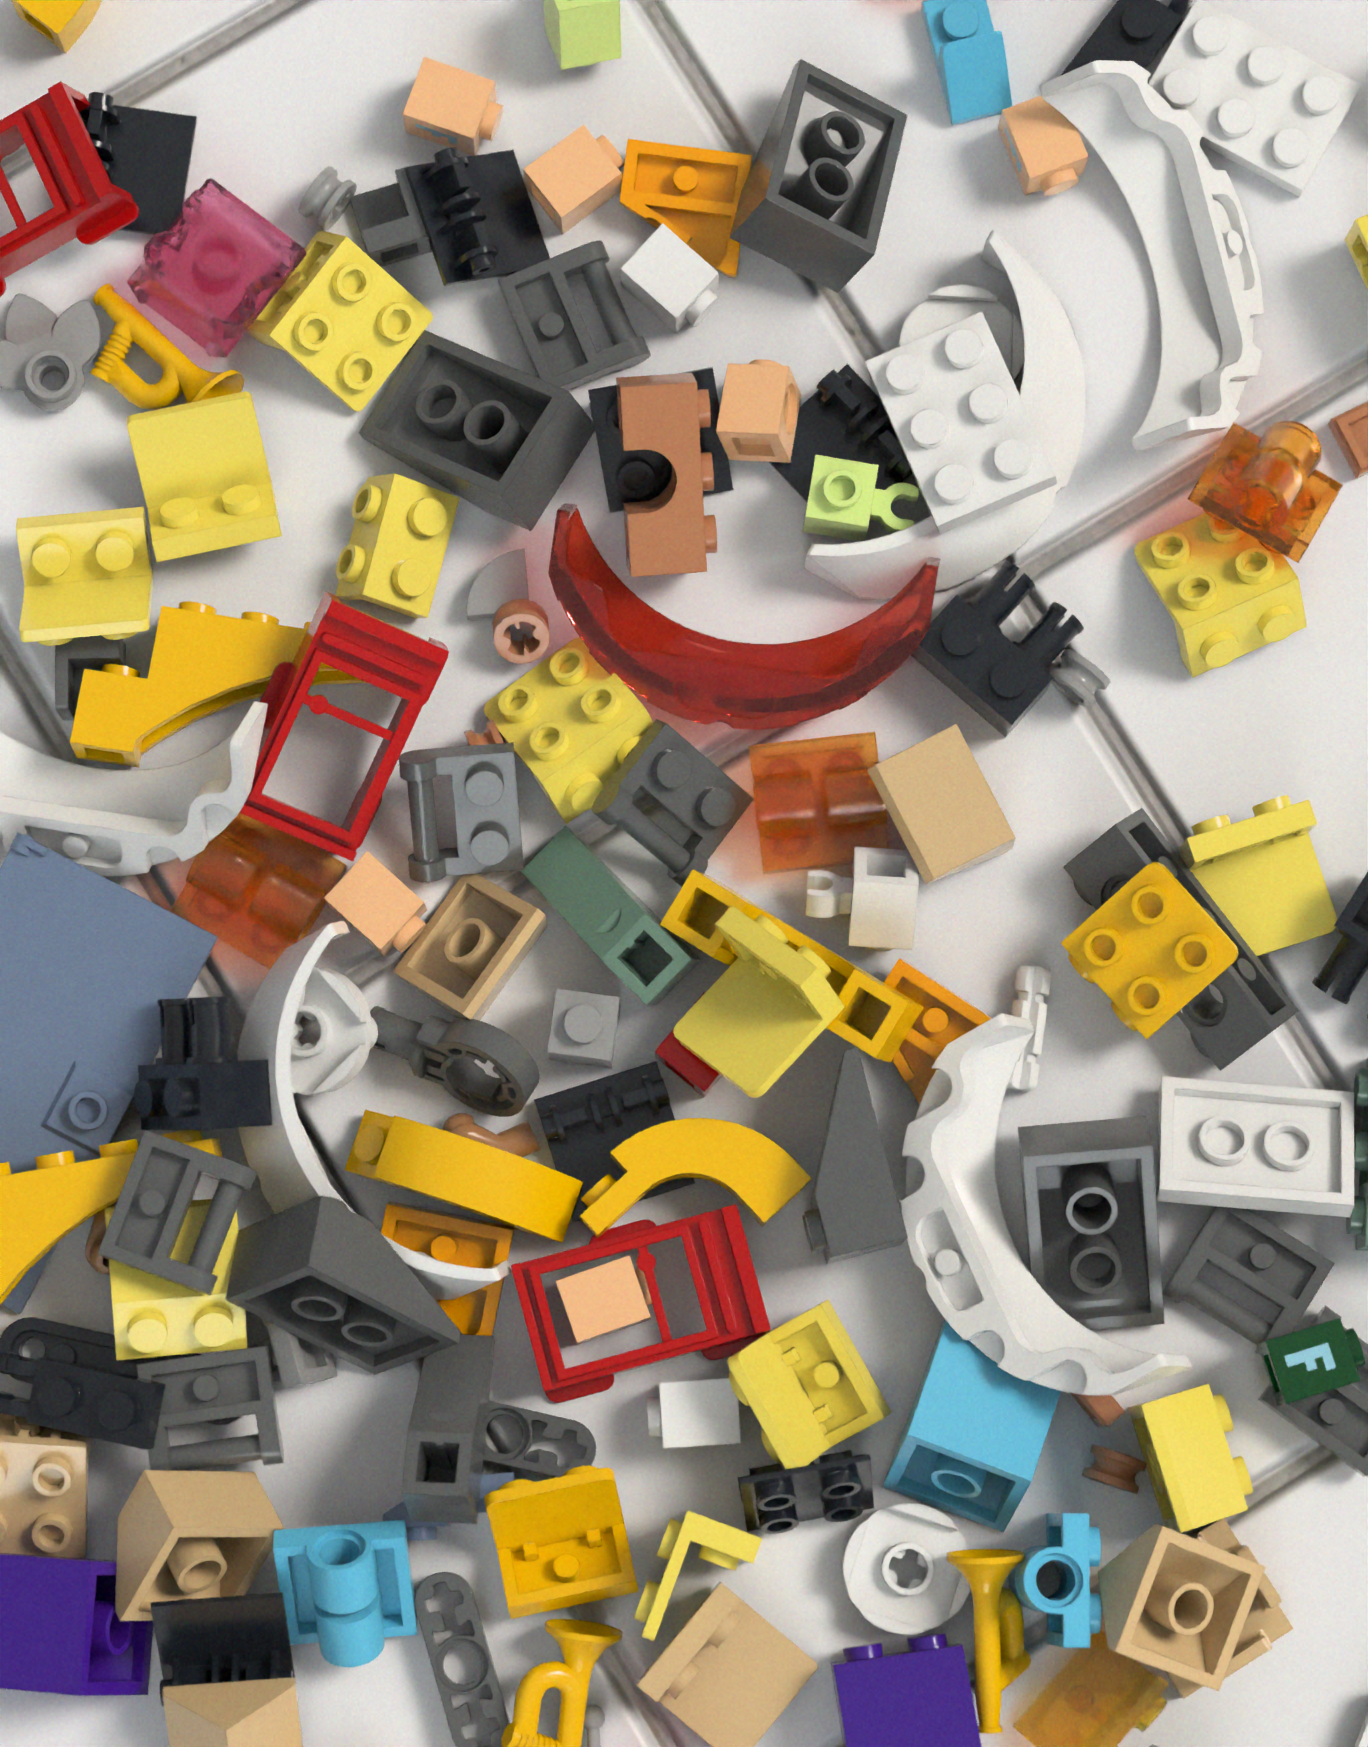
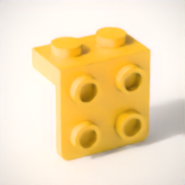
M1152 862L1146 865L1061 942L1062 946L1070 953L1068 959L1075 970L1089 983L1094 984L1096 982L1113 1001L1111 1002V1007L1117 1017L1134 1032L1139 1031L1146 1039L1176 1015L1178 1011L1234 963L1238 957V948L1172 873L1159 862Z
M579 1466L566 1471L561 1477L537 1482L526 1479L513 1480L503 1484L498 1490L485 1495L486 1511L498 1553L511 1619L639 1592L614 1471L612 1469Z

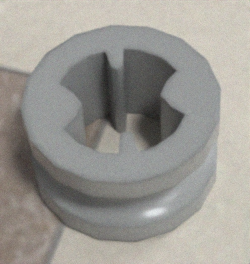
M331 166L325 168L316 177L306 191L298 209L299 213L304 217L315 215L318 218V227L324 231L330 229L339 220L350 204L357 188L356 183L351 180L339 181L337 179V170Z
M1065 649L1060 656L1062 666L1058 669L1051 668L1049 670L1050 675L1053 677L1051 683L1077 704L1091 709L1096 703L1095 691L1098 689L1105 690L1110 684V680L1103 671L1088 659L1070 649Z

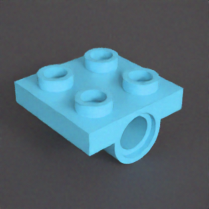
M1046 1513L1047 1546H1034L1023 1550L1025 1559L1008 1575L1009 1587L1018 1597L1021 1605L1034 1611L1047 1613V1644L1062 1648H1090V1634H1099L1101 1630L1099 1593H1090V1567H1099L1100 1530L1099 1527H1089V1513ZM1051 1561L1060 1572V1585L1053 1595L1044 1597L1037 1588L1036 1575L1043 1564Z
M405 1520L274 1530L273 1551L279 1592H283L291 1645L319 1643L320 1652L329 1663L339 1667H357L373 1661L380 1655L385 1645V1637L417 1635V1612Z

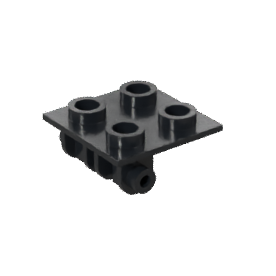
M99 92L89 93L88 103L90 106L79 112L111 183L131 193L133 200L139 207L137 219L120 230L179 238L197 116L113 105L114 98L108 94Z
M451 147L433 155L435 162L407 166L405 168L444 286L510 275L550 259L514 150L460 157L457 148Z
M848 364L838 373L835 370L829 372L816 386L818 391L800 406L790 463L769 462L806 502L808 501L815 455L879 465L875 489L886 490L891 485L903 483L913 474L879 396Z
M713 368L683 372L693 374L697 381V390L708 389L711 426L699 429L701 453L711 452L714 490L703 491V495L733 490L728 456L716 433L720 408ZM616 385L588 390L590 412L595 427L610 513L623 511V503L643 502L656 498L669 484L672 473L671 462L662 454L652 450L624 451L619 441Z
M657 1061L534 1100L556 1171L583 1181L571 1216L572 1222L579 1221L580 1215L588 1209L581 1198L608 1173L616 1181L625 1174L610 1158L612 1150L638 1132L654 1125L675 1120L663 1077H661ZM681 1178L665 1182L649 1191L639 1201L695 1184L694 1178Z
M851 1450L821 1455L819 1456V1464H814V1461L803 1467L782 1470L781 1464L778 1463L749 1468L750 1475L737 1477L747 1532L760 1529L761 1532L766 1534H779L796 1528L799 1522L818 1518H825L829 1522H843L860 1516L863 1510L874 1508L870 1454L852 1456Z
M283 1592L151 1602V1613L163 1680H160V1700L162 1706H164L163 1687L295 1677Z

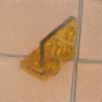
M1100 1630L1099 1634H1090V1648H1078L1012 1727L1035 1747H1118L1117 1745L1132 1728H1138L1143 1732L1159 1716L1168 1703L1161 1696V1693L1169 1683L1160 1675L1147 1671L1135 1659L1109 1650L1106 1634Z

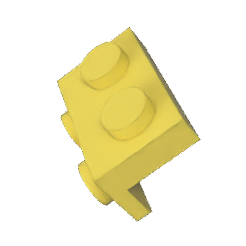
M396 473L368 477L355 496L352 506V515L355 522L350 541L342 550L337 561L336 576L339 582L336 596L348 601L363 599L416 619L428 618L460 497Z

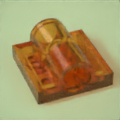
M1280 421L1268 427L1262 437H1259L1240 425L1233 423L1198 479L1188 500L1202 507L1211 518L1229 523L1254 537L1267 550L1276 554H1283L1299 563L1343 484L1316 470L1322 456L1321 444L1315 433L1307 426L1295 421Z
M875 732L749 745L748 753L763 874L852 865L854 846L889 849L887 808L867 771L880 763Z
M239 813L226 829L208 842L205 849L197 854L187 874V883L171 908V912L218 936L219 941L270 970L286 948L307 937L327 904L324 897L342 879L348 867L346 864L304 840Z

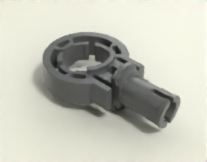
M379 1006L373 1007L370 1011V1015L375 1020L378 1028V1037L373 1046L374 1048L409 1060L414 1076L442 1085L457 1100L479 1112L498 1117L516 1115L523 1109L539 1083V1069L530 1053L512 1036L491 1024L475 1019L469 1020L468 1018L455 1019L449 1022L446 1019L433 1015L428 1016L427 1020L422 1024L396 1015ZM475 1059L484 1064L487 1061L494 1064L492 1070L500 1078L487 1075L484 1069L474 1062Z

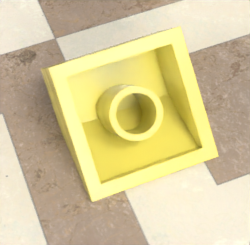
M212 1199L191 1201L170 1259L188 1265ZM115 1207L104 1208L106 1230ZM237 1209L212 1273L218 1278L211 1296L108 1259L116 1360L248 1348L245 1309L225 1300L239 1232Z
M1205 1384L1128 1407L1144 1462L1147 1463L1146 1469L1164 1527L1182 1533L1248 1510L1244 1496L1252 1494L1253 1487L1242 1456L1232 1458L1224 1433L1233 1431V1423L1222 1393L1213 1396L1209 1384Z

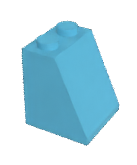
M945 1319L940 1328L882 1487L1004 1533L1032 1482L1061 1391L1031 1381H1024L997 1367L999 1364L987 1357L970 1341L963 1340Z

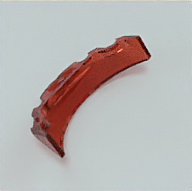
M564 503L557 510L548 574L558 601L560 600L574 629L589 648V653L611 676L613 673H616L626 686L646 698L647 702L681 718L706 725L713 722H723L733 729L762 730L798 725L799 722L817 718L838 709L841 710L866 696L869 691L887 679L915 651L929 631L941 559L928 557L927 562L898 594L860 621L820 637L779 644H752L719 639L687 628L650 607L616 576L602 558L589 536L576 504Z

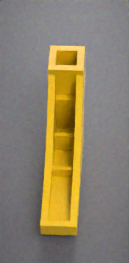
M190 601L180 602L178 608L161 606L147 679L139 678L140 672L136 669L117 664H105L102 666L101 671L84 669L70 738V744L76 758L139 768L141 756L195 721L237 703L261 697L275 667L281 662L293 663L311 622L304 623V628L302 629L279 625V620L276 617L260 612H243L241 619L216 615L217 610L203 603ZM321 662L311 686L367 682Z
M182 1130L162 1134L166 1138L223 1158L220 1138L203 1140L201 1130ZM137 1139L99 1145V1159L75 1163L73 1150L35 1157L37 1170L11 1174L10 1162L0 1163V1306L27 1272L62 1238L99 1211L118 1201L138 1149Z

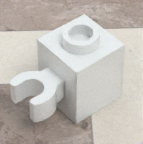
M854 846L852 878L841 877L836 873L825 870L808 871L805 915L814 918H829L839 913L849 914L848 946L866 947L874 951H889L892 949L913 950L919 870L908 850Z

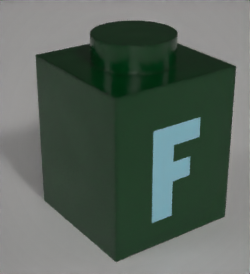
M1341 1318L1257 1343L1277 1406L1289 1404L1361 1381L1357 1367L1365 1365L1363 1350L1353 1328L1344 1330Z

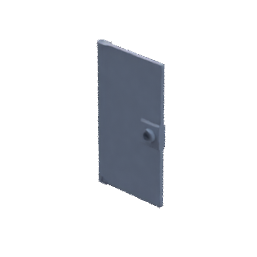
M17 832L10 850L0 867V1163L10 1162L11 1174L37 1170L35 1157L73 1150L75 1163L100 1158L99 1145L112 1143L134 1101V1090L136 1083L139 1081L138 1065L153 1064L162 1047L158 1000L188 997L219 938L36 842L31 836L23 835ZM58 1243L27 1272L3 1302V1306L18 1314L23 1312Z

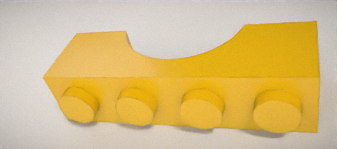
M694 869L691 871L659 925L709 956L731 966L738 956L715 923L732 905L753 921L760 914L767 917L788 938L786 945L795 951L802 945L808 947L830 968L831 973L825 979L845 1008L826 1028L872 1057L887 1062L892 1061L924 1007L713 877Z

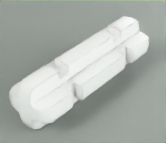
M1024 965L1020 966L1016 972L1014 993L1018 994V1000L1012 1002L1011 1015L1029 1019L1035 1032L1025 1046L1011 1073L1007 1086L1010 1090L1029 1092L1033 1091L1037 1086L1040 1065L1036 1064L1035 1060L1036 1057H1040L1042 1052L1048 1005L1044 1004L1043 1000L1050 993L1052 978L1051 971L1043 967Z

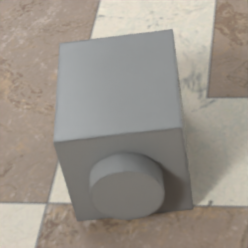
M556 988L547 1049L548 1059L612 1068L620 1013V997Z

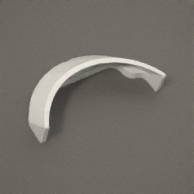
M1097 60L1039 85L1042 98L1063 114L1081 132L1109 169L1134 216L1150 261L1160 313L1161 357L1158 382L1150 409L1141 427L1132 438L1136 452L1220 431L1230 427L1238 418L1240 412L1236 410V407L1243 394L1247 379L1257 376L1260 367L1262 350L1253 344L1254 317L1264 314L1263 295L1257 257L1249 241V227L1242 206L1226 170H1214L1200 147V139L1205 133L1188 110H1174L1148 84V78L1151 73L1135 62Z
M992 230L986 239L981 260L1007 274L1019 306L1024 338V367L1019 395L1055 472L1058 484L942 534H939L932 516H929L906 529L871 540L843 544L812 543L805 556L804 568L857 599L887 600L888 598L916 596L942 589L946 591L974 580L976 576L994 567L1008 556L1013 555L1038 531L1054 508L1056 494L1066 488L1074 469L1082 442L1086 413V385L1079 346L1068 317L1053 290L1044 278L996 231Z
M254 701L240 726L230 736L209 751L178 764L146 770H111L64 761L32 749L0 731V839L3 840L4 851L9 852L10 846L17 832L23 835L31 836L36 842L101 876H127L148 873L152 865L177 858L184 862L199 854L205 849L208 842L226 829L233 819L237 817L251 792L268 703Z
M345 921L330 923L284 950L262 981L246 1016L239 1040L238 1060H268L272 1125L238 1128L250 1168L257 1171L261 1182V1191L276 1214L321 1195L339 1199L347 1205L331 1186L298 1117L291 1080V1045L296 1014L304 1002L305 985L328 943L350 933ZM384 1236L435 1300H454L499 1281L512 1272L507 1260L488 1269L459 1266L435 1260L424 1252L412 1251Z
M999 1014L946 1045L932 1066L936 1071L922 1097L915 1120L908 1124L905 1134L902 1156L907 1157L905 1175L906 1198L901 1200L902 1217L914 1264L925 1274L926 1290L939 1312L963 1340L970 1341L987 1357L999 1364L997 1367L1024 1381H1031L1051 1389L1082 1395H1117L1191 1369L1192 1365L1187 1355L1151 1354L1114 1343L1084 1327L1047 1295L1023 1262L1007 1227L1001 1206L996 1175V1136L1008 1080L1035 1030L1029 1019Z

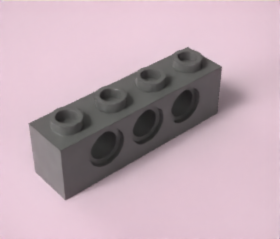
M1143 808L1112 826L1063 866V868L1073 879L1078 895L1097 910L1146 865L1152 862H1159L1172 873L1238 948L1236 961L1210 983L1221 993L1223 1003L1217 1001L1212 996L1208 985L1176 1013L1190 1031L1191 1039L1198 1051L1205 1057L1210 1058L1221 1071L1299 1012V1010Z

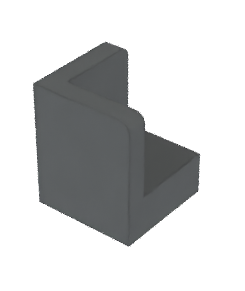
M406 167L395 170L397 183L361 193L351 198L352 209L366 253L380 267L431 252L430 243L405 172Z
M102 635L78 637L65 644L55 646V709L62 720H74L84 669L101 671L102 666L105 664L126 666V644L123 639L111 640L102 637Z

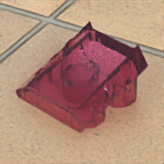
M210 178L205 181L199 190H195L183 203L182 212L168 230L156 233L144 246L142 262L127 280V283L140 304H147L206 350L208 356L227 357L307 254L301 245L214 179Z

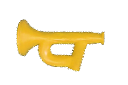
M105 284L97 290L93 296V302L97 306H102L115 322V325L111 331L112 334L109 335V340L105 342L107 343L106 346H103V351L100 352V357H97L98 361L94 363L95 367H92L90 374L112 385L130 403L141 409L157 410L169 406L179 398L182 392L185 395L186 403L242 391L245 380L239 371L229 370L216 373L198 367L131 303L117 294L111 284ZM132 343L138 344L161 367L162 377L157 383L150 385L144 382L123 361L126 359L125 355L129 353L128 350L131 349Z
M970 1549L946 1553V1560L963 1574L973 1596L975 1699L979 1733L1002 1732V1726L999 1725L1002 1691L1025 1672L1031 1664L1030 1655L1024 1649V1620L1021 1604L1018 1597L1009 1588L1003 1587L1010 1572L1025 1559L1023 1551Z
M551 1619L546 1621L544 1629L556 1640L561 1649L564 1663L558 1661L540 1663L531 1668L521 1679L515 1696L512 1723L508 1724L503 1732L501 1746L581 1747L592 1670L600 1655L609 1646L622 1639L623 1632L610 1625L585 1620ZM550 1688H557L561 1692L556 1739L537 1732L543 1694Z

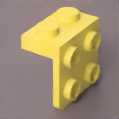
M1237 499L1145 539L1134 548L1136 562L1174 620L1182 662L1192 677H1196L1213 668L1223 667L1240 656L1269 643L1281 641L1292 633L1307 627L1299 578L1250 504L1245 500Z
M585 638L571 640L491 698L484 706V713L488 720H494L500 735L507 743L514 742V752L534 775L552 807L566 824L584 811L592 808L598 794L654 723L644 705Z
M1285 795L1253 806L1252 810L1255 817L1231 824L1226 814L1199 822L1191 826L1194 836L1187 838L1178 849L1181 859L1257 957L1328 935L1336 928L1334 924L1338 920L1309 836V832L1317 825L1309 800L1292 805L1289 795Z
M732 905L715 925L738 958L676 1023L673 1033L679 1043L745 1094L756 1098L767 1092L845 1006L825 979L831 973L830 968L816 953L804 945L797 951L786 945L788 942L786 935L767 917L760 914L753 921Z
M828 1299L765 1333L728 1358L730 1369L729 1381L735 1395L744 1405L752 1408L763 1428L761 1437L768 1454L775 1462L783 1464L785 1469L807 1466L830 1447L877 1423L892 1413Z

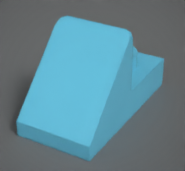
M986 0L922 1L921 11L951 125L1002 113L1003 109L1011 107L1012 98L1004 40L1001 31L994 32Z

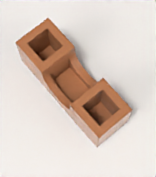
M692 373L616 378L619 441L623 450L656 451L665 456L671 462L672 467L669 484L659 496L643 502L623 503L626 562L630 576L707 572L706 553H717L715 515H704L703 491L714 490L711 452L701 453L699 428H709L711 426L708 389L697 390V381Z

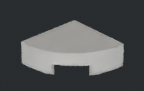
M524 549L500 555L481 570L469 592L467 620L494 618L496 611L503 604L516 599L529 600Z

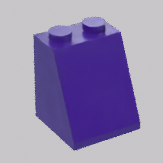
M0 1553V1689L76 1696L148 1695L154 1624L153 1621L119 1620L115 1612V1560Z
M946 1633L908 1638L909 1651L883 1655L881 1643L843 1648L844 1661L831 1663L843 1747H982L964 1648L960 1643L948 1645Z

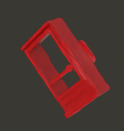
M61 81L48 88L49 92L0 120V163L3 158L17 151L25 143L54 205L52 209L27 222L0 165V191L17 226L15 230L0 238V297L6 291V281L4 278L75 238L83 244L93 245L134 222L139 214V207L133 200L131 193L111 183L79 112L90 106L86 96Z
M325 591L293 663L281 662L275 667L260 702L268 703L251 792L239 813L350 861H354L357 854L356 850L362 845L382 802V793L422 706L429 700L447 661L449 651L445 644L430 637L427 641L343 604L336 595ZM321 662L401 697L388 729L329 704L323 695L311 696L307 694ZM303 703L308 705L314 714H329L383 738L341 827L262 793Z
M737 1204L658 1226L653 1221L647 1219L610 1228L598 1239L593 1235L589 1245L510 1265L543 1390L548 1399L555 1403H562L608 1390L614 1383V1374L701 1351L703 1356L709 1360L730 1357L771 1330ZM681 1236L706 1331L672 1340L653 1270L656 1265V1259L648 1252L647 1245ZM637 1248L639 1253L636 1261L637 1267L644 1272L663 1342L565 1369L540 1275Z

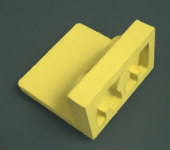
M319 230L243 328L260 343L284 350L351 410L359 412L364 409L430 324L433 315L347 236Z
M244 391L133 414L127 417V429L148 509L151 541L157 562L282 536L275 494L251 393Z
M144 507L17 518L16 535L25 586L19 624L22 642L38 641L42 645L56 646L65 644L74 638L99 635L106 639L120 640L149 629L153 568Z
M686 1510L682 1522L670 1518L657 1552L658 1557L668 1560L661 1582L659 1584L647 1580L634 1615V1619L645 1623L641 1637L652 1641L655 1640L690 1541L702 1545L698 1554L699 1558L736 1571L740 1559L752 1564L754 1563L762 1538Z

